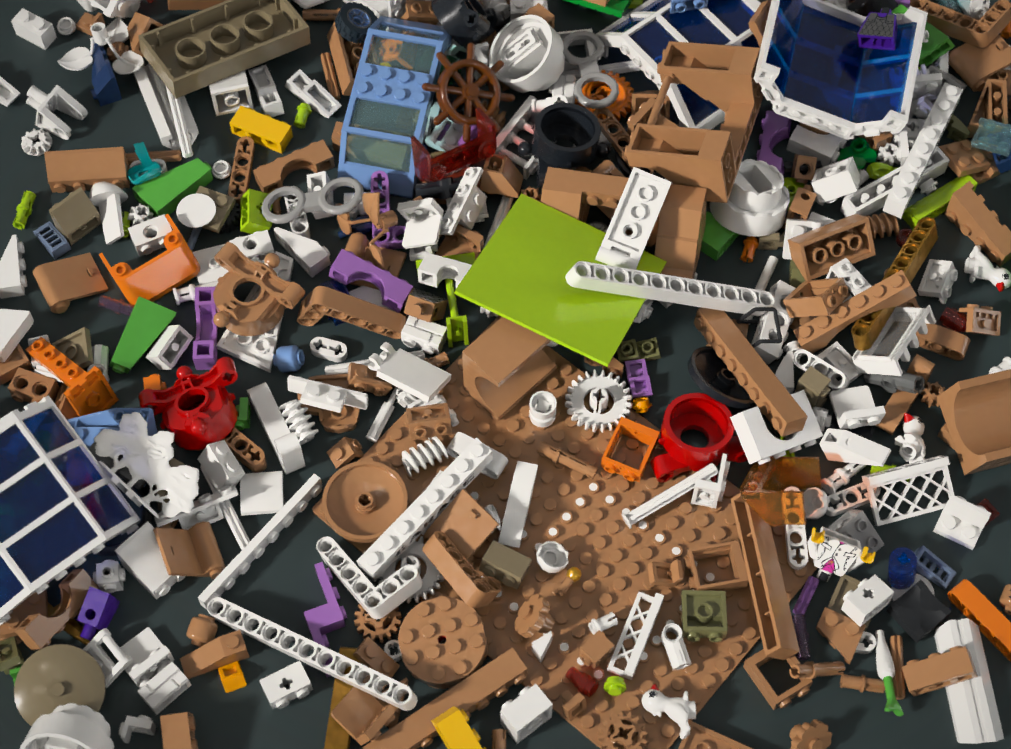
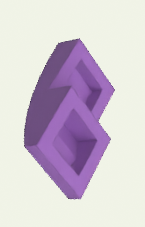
M645 359L625 361L624 366L632 397L652 396L651 382L647 373Z

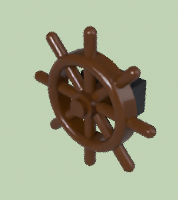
M472 42L467 45V59H462L452 64L443 52H438L436 57L445 69L439 76L437 84L424 83L422 85L424 91L436 92V100L442 110L433 119V124L439 125L446 118H449L454 123L462 125L463 141L466 143L470 141L471 126L487 121L494 132L499 133L501 127L492 116L496 112L500 101L513 102L515 100L513 94L501 93L500 84L495 75L504 66V62L499 60L489 68L483 62L474 60L475 44ZM466 68V73L460 75L457 70ZM474 70L482 75L477 80L474 78ZM452 77L455 81L448 86V82ZM486 82L489 91H484L481 87ZM478 98L489 99L486 108ZM472 103L480 112V115L477 117H472Z

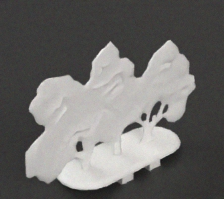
M132 412L131 414L122 415L119 431L103 429L94 438L96 454L114 459V466L111 469L102 461H98V463L113 476L110 480L138 507L143 504L157 519H159V515L150 507V501L161 502L163 514L167 518H174L180 512L191 513V509L194 507L193 500L199 494L197 483L199 480V470L188 465L171 467L169 465V461L174 457V448L171 447L174 441L173 432L159 431L153 436H148V423L140 413ZM122 454L123 458L119 461L118 456ZM129 468L132 479L127 484L115 474L118 469ZM141 479L145 480L150 486V493L143 498H140L131 489ZM156 484L157 489L153 491V485ZM160 490L168 491V495L160 497L159 494L156 496L154 494ZM169 498L170 501L168 503H165L163 501L164 499Z

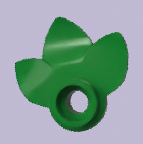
M856 138L849 147H845L840 151L838 161L853 157L859 171L864 169L866 163L876 162L877 154L875 150L869 147V143L864 138Z

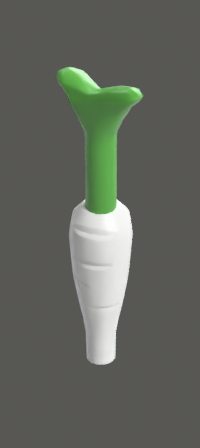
M877 630L875 631L877 673L884 681L887 698L884 710L885 712L893 711L896 716H903L904 713L896 700L892 679L895 676L894 662L885 640L884 631Z

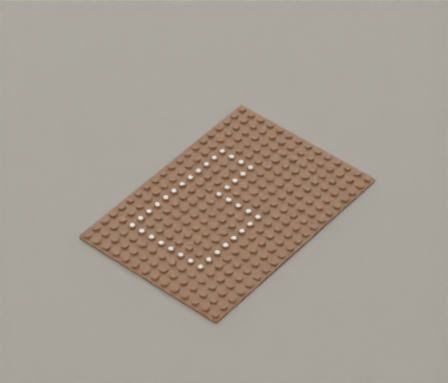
M499 315L480 335H482L502 316ZM546 345L542 349L557 365L556 370L499 421L464 390L463 359L461 354L446 369V372L451 374V380L438 392L444 396L448 407L457 414L456 418L459 424L455 427L451 425L452 434L437 436V438L446 449L455 434L462 432L473 439L478 438L483 444L500 452L509 460L498 479L490 478L480 472L465 490L483 508L489 507L492 510V504L494 505L502 528L517 460L538 465L520 548L504 545L531 558L529 570L518 590L508 587L499 581L502 585V590L488 606L474 608L484 624L489 645L487 656L494 660L513 647L528 668L527 678L521 684L525 687H532L537 684L552 702L553 710L599 748L604 742L598 741V736L602 734L599 732V728L604 726L603 720L608 719L610 721L611 713L618 717L619 711H622L623 716H627V713L631 712L632 719L638 716V724H645L642 731H646L648 734L647 737L642 739H645L647 743L646 746H641L642 749H669L680 736V727L665 712H662L661 717L647 711L642 705L643 694L650 690L655 683L661 693L667 697L683 698L684 692L688 691V701H695L697 715L761 638L748 581L746 588L726 591L728 629L726 638H722L720 642H711L709 638H700L699 641L690 642L687 638H683L691 665L680 670H673L665 646L660 639L663 628L667 624L674 623L681 628L682 590H691L688 577H691L690 571L686 570L684 566V557H686L687 550L739 540L731 498L742 491L726 479L722 502L718 501L715 509L691 504L694 490L692 489L633 524L632 528L629 529L621 514H627L694 474L695 471H685L667 482H658L650 461L658 455L668 453L664 446L659 444V441L640 483L628 481L620 474L605 471L601 467V460L616 427L612 425V431L605 428L604 433L599 428H597L596 432H593L591 427L585 430L584 424L579 427L577 426L578 420H571L572 415L567 414L569 408L565 407V402L567 401L565 394H569L567 391L569 386L573 388L572 380L579 383L578 375L585 379V373ZM538 391L552 393L557 402L555 421L550 426L544 428L535 426L529 417L530 398ZM599 391V397H598V399H597V411H596V413H598L599 401H601V399H600L601 391ZM589 392L584 398V405L588 411L593 413L589 406L591 393ZM609 393L608 406L601 414L609 412L613 407L614 401ZM632 408L628 409L630 410V415L625 416L627 419L660 432V429ZM405 412L358 461H375L392 468L402 478L406 486L409 507L427 489L440 470L444 471L455 458L448 454L449 459L442 455L441 463L435 458L434 466L427 462V469L424 470L420 465L419 473L412 469V476L410 477L402 462V451L405 450L409 453V448L411 447L417 450V444L421 443L424 446V441L429 439H410L407 412ZM622 434L610 459L638 470L649 445ZM541 440L557 448L561 447L563 451L599 467L594 479L559 462L554 463L549 457L537 453L536 451ZM321 498L312 510L317 517L330 526L324 515ZM767 510L789 603L806 583L808 577L812 576L817 570V567L814 566L813 559L809 556V550L808 562L804 568L796 570L790 567L787 560L784 522ZM497 528L473 554L475 557L473 568L481 577H487L483 572L479 571L482 558L493 540L499 542L501 530L499 531ZM792 533L790 535V540L793 543L797 544L802 541L800 534ZM421 534L416 539V542L423 536V544H425L428 540ZM347 540L362 554L374 543H359ZM546 541H555L569 552V563L558 573H547L537 563V550ZM803 547L796 549V556L792 558L797 561V564L804 560L799 557V549H803ZM729 554L695 560L701 585L735 579ZM417 557L421 568L420 577L423 579L427 567L425 562ZM676 559L681 560L684 571L681 582L673 587L650 585L647 564L652 561L672 563ZM402 560L397 563L395 572L401 568ZM571 567L579 568L582 572L580 580L575 583L573 582L567 592L562 597L559 596L557 591L566 579L568 569ZM446 579L443 582H438L441 585L440 589L433 588L435 591L434 595L427 593V600L442 596L462 600ZM638 592L652 597L655 596L656 592L664 595L662 606L632 680L607 671L613 653L595 670L591 666H586L581 661L579 655L580 647L593 636L588 626L591 619L601 618L610 612L615 614L613 619L617 618L618 625L602 631L615 645V651ZM536 594L545 597L549 601L550 610L548 613L554 619V625L549 633H552V642L541 663L532 652V642L545 635V633L535 631L532 637L525 638L514 629L518 610L524 601H528L532 595ZM419 597V600H420L421 602L427 601V600H424L422 597ZM641 599L638 606L643 613L650 609L652 603ZM639 618L632 621L630 625L635 632L642 629L643 623ZM673 632L666 633L667 638L671 640L677 638ZM633 637L624 640L623 646L626 651L634 649L635 642ZM625 657L617 659L614 667L625 671L628 664ZM611 676L623 678L626 684V691L618 696L610 695L604 690L606 679ZM566 690H569L574 696L580 692L585 697L587 708L571 721L564 716L562 708L563 699L561 694ZM612 727L608 731V738L614 734ZM619 733V738L623 737L625 740L627 738V735L623 736L621 733ZM638 735L632 738L633 746L638 741Z

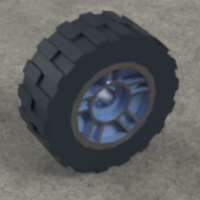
M349 2L342 6L336 16L335 28L347 41L363 44L365 43L368 28L378 18L369 7L361 3Z

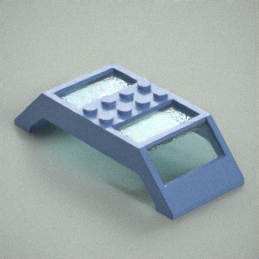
M380 16L368 28L341 130L337 178H354L362 184L363 190L371 191L372 174L376 171H384L388 175L390 195L413 199L417 183L419 154L435 92L424 91L422 85L424 83L437 84L442 64L437 59L436 54L438 52H443L444 54L452 41V37L443 26ZM382 180L378 182L379 189H382Z

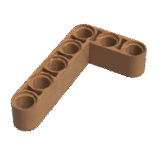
M910 0V6L928 12L926 21L950 37L979 48L987 47L1011 21V3L1007 0L997 1L979 20L929 0Z
M325 286L315 287L301 301L297 317L299 324L313 326L324 315H328L393 339H401V331L407 320L406 316Z

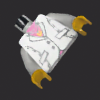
M823 526L820 529V533L816 532V528H812V535L807 542L809 556L813 559L814 566L820 568L816 576L825 582L829 580L832 573L843 576L846 572L852 571L863 563H872L876 555L875 551L869 553V548L866 546L861 552L860 541Z

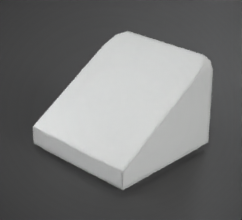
M551 632L532 642V652L540 663L552 642Z

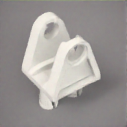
M32 85L27 92L29 97L26 104L37 110L35 125L62 139L68 140L72 130L51 111L57 109L78 120H83L88 115L86 108L58 85L54 87L50 94L44 93L35 85Z

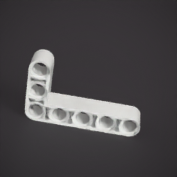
M264 382L248 389L247 393L285 474L287 475L305 467L299 440L295 432L290 433L267 383Z
M323 537L316 544V548L326 565L373 619L385 617L416 593L423 585L417 568L409 564L400 568L377 587H374L333 538Z

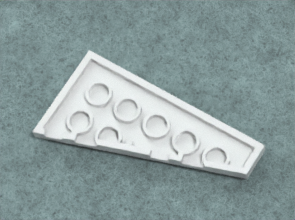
M276 251L275 254L279 256L280 263L273 270L277 273L278 277L290 282L294 259ZM255 283L244 302H251L258 298L261 293V287L257 283ZM282 318L273 329L257 336H241L226 329L216 345L217 349L271 373L273 355L275 354Z

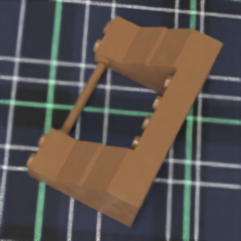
M669 41L667 48L663 50L662 60L657 65V73L660 74L661 82L663 83L647 124L637 123L635 130L631 132L630 143L625 147V157L628 159L629 166L652 168L673 184L707 188L706 201L727 203L764 96L761 91L762 87L753 79L760 48ZM670 84H684L704 100H709L724 111L725 122L721 124L720 130L655 125Z
M548 167L542 187L541 203L586 223L590 205L617 208L629 178ZM671 184L659 213L660 219L655 248V256L667 261L661 274L694 279L706 226L707 188Z

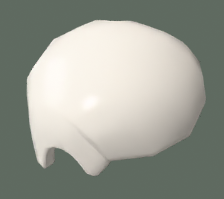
M812 487L801 493L805 519H819L826 513L829 500L825 491Z
M546 541L538 548L536 560L540 568L547 573H558L569 563V552L555 541Z

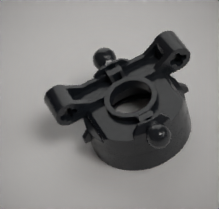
M478 0L432 1V9L440 24L465 49H467V45L470 42L475 45L481 44L495 32V28L500 29L506 23L503 15L496 14L493 8L485 9Z
M557 103L544 108L541 112H532L531 129L534 131L532 144L524 141L518 146V152L521 156L526 157L533 154L534 158H537V187H543L548 167H587L596 156L604 158L610 152L607 144L599 143L601 127L596 116L588 109L572 103ZM568 140L576 147H563L553 142Z

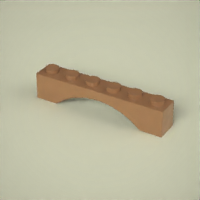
M900 270L841 303L829 315L818 316L796 328L793 332L801 347L813 354L827 346L841 330L854 321L875 311L899 306L917 295L904 272Z

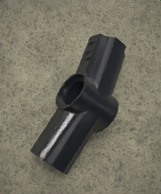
M463 176L436 179V181L416 184V196H421L423 199L453 198Z

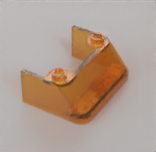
M770 457L771 461L759 465L758 462L753 463L740 487L741 498L771 526H779L781 524L806 525L803 491L784 490L790 486L796 487L799 490L812 487L822 489L819 457H780L777 459Z

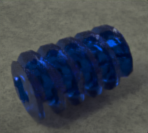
M899 547L890 554L887 577L889 584L893 588L902 590L909 588L915 581L917 557L911 549Z

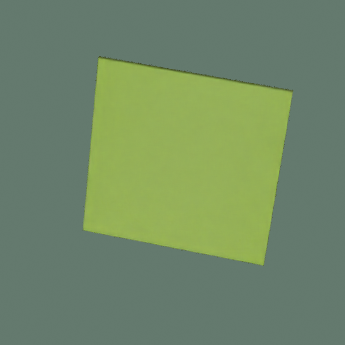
M522 193L454 292V294L606 367L611 362L646 300L645 298L570 286L566 281V274L576 262L585 261L607 265L595 260L606 233ZM643 251L636 270L661 274L667 261Z

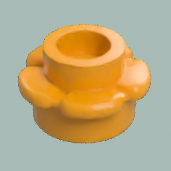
M648 397L633 399L632 408L637 413L647 412L648 408L652 406L649 403Z

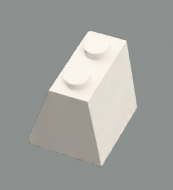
M245 71L209 85L216 116L237 112L240 106L253 109Z
M147 521L123 542L115 552L122 566L157 600L160 596H165L170 591L172 585L180 582L186 576L168 575L153 531L154 527Z

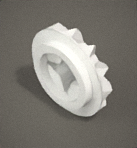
M33 128L31 132L26 131V135L22 137L21 146L25 153L39 156L51 148L52 138L48 131L45 132L42 128L40 130ZM37 138H39L40 142H36V144H34L33 141H36Z

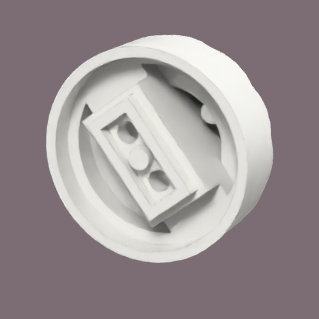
M536 15L520 16L507 23L496 35L489 52V66L491 68L497 61L502 60L504 66L495 75L497 79L517 92L525 93L528 91L538 92L546 90L558 81L560 74L564 70V44L560 35L543 18Z
M746 159L741 161L728 202H710V210L716 221L732 232L745 236H766L777 232L783 226L790 201L789 191L784 186L782 173L775 166L769 165L762 160Z
M69 703L56 707L51 714L40 716L33 723L20 749H114V744L110 738V725L105 721L102 714L93 711L88 706H78L74 703Z

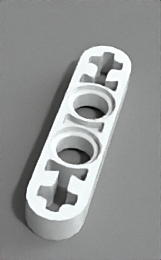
M790 486L784 490L781 498L787 560L791 568L799 570L804 568L808 562L804 510L801 491L796 487ZM790 492L793 493V496H797L793 502L794 507H790L791 499L786 498ZM789 513H797L800 520L796 523L789 521ZM798 533L802 541L797 544L793 543L790 540V535ZM803 547V549H799V557L804 560L797 564V561L792 558L796 556V549Z

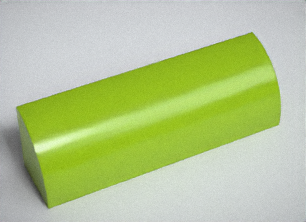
M969 175L956 177L906 208L902 218L914 229L920 219L925 217L934 219L944 213L952 194L970 181L974 185L972 188L974 192L978 183Z

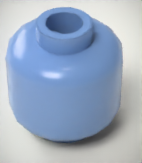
M296 345L278 347L276 354L273 355L274 366H277L283 373L298 371L305 362L303 350L299 349Z

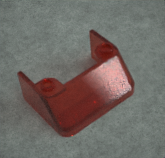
M480 107L476 108L478 138L434 158H430V153L415 136L411 137L415 175L421 182L441 180L494 155L497 149L495 124Z

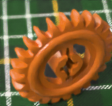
M602 70L601 73L608 74L619 85L617 100L610 106L605 107L611 111L619 122L620 114L626 118L627 112H631L634 89L630 87V82H625V77L619 78L620 74L616 73L613 75V71L606 73L605 70ZM592 81L583 87L582 93L589 99L601 100L610 95L611 89L604 82ZM599 87L595 93L590 94L594 88ZM575 97L574 104L582 106L594 114L596 109L583 106ZM599 114L597 115V118H601L602 120H604L607 118V116L605 114Z

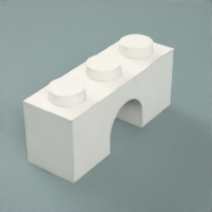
M426 252L418 268V283L437 288L442 280L453 279L456 281L457 288L472 265Z

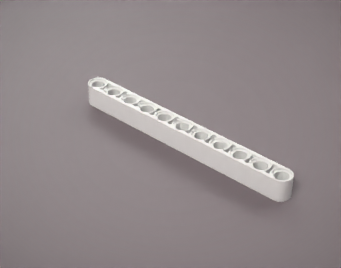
M585 261L576 262L566 274L567 283L575 288L746 314L755 307H772L775 303L773 295L763 290ZM756 311L751 315L762 316L767 311Z
M220 597L211 599L207 605L209 614L218 622L235 630H241V633L391 705L409 711L417 704L416 694L407 685ZM223 607V610L217 613L218 609ZM241 615V618L235 622L236 617ZM259 623L258 628L256 630H252L253 627ZM277 632L276 637L273 638V639H270V638H271V635H272L273 633ZM296 640L295 645L289 648V644ZM314 649L313 654L307 657V653ZM333 658L331 664L325 666L326 661ZM352 667L351 671L344 675L345 669ZM366 676H371L370 680L363 684V679ZM385 685H390L388 691L381 692ZM404 694H409L408 699L401 702V697Z

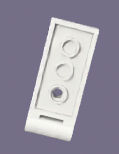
M633 167L595 260L610 266L636 270L672 182ZM631 230L633 234L627 235L625 231Z

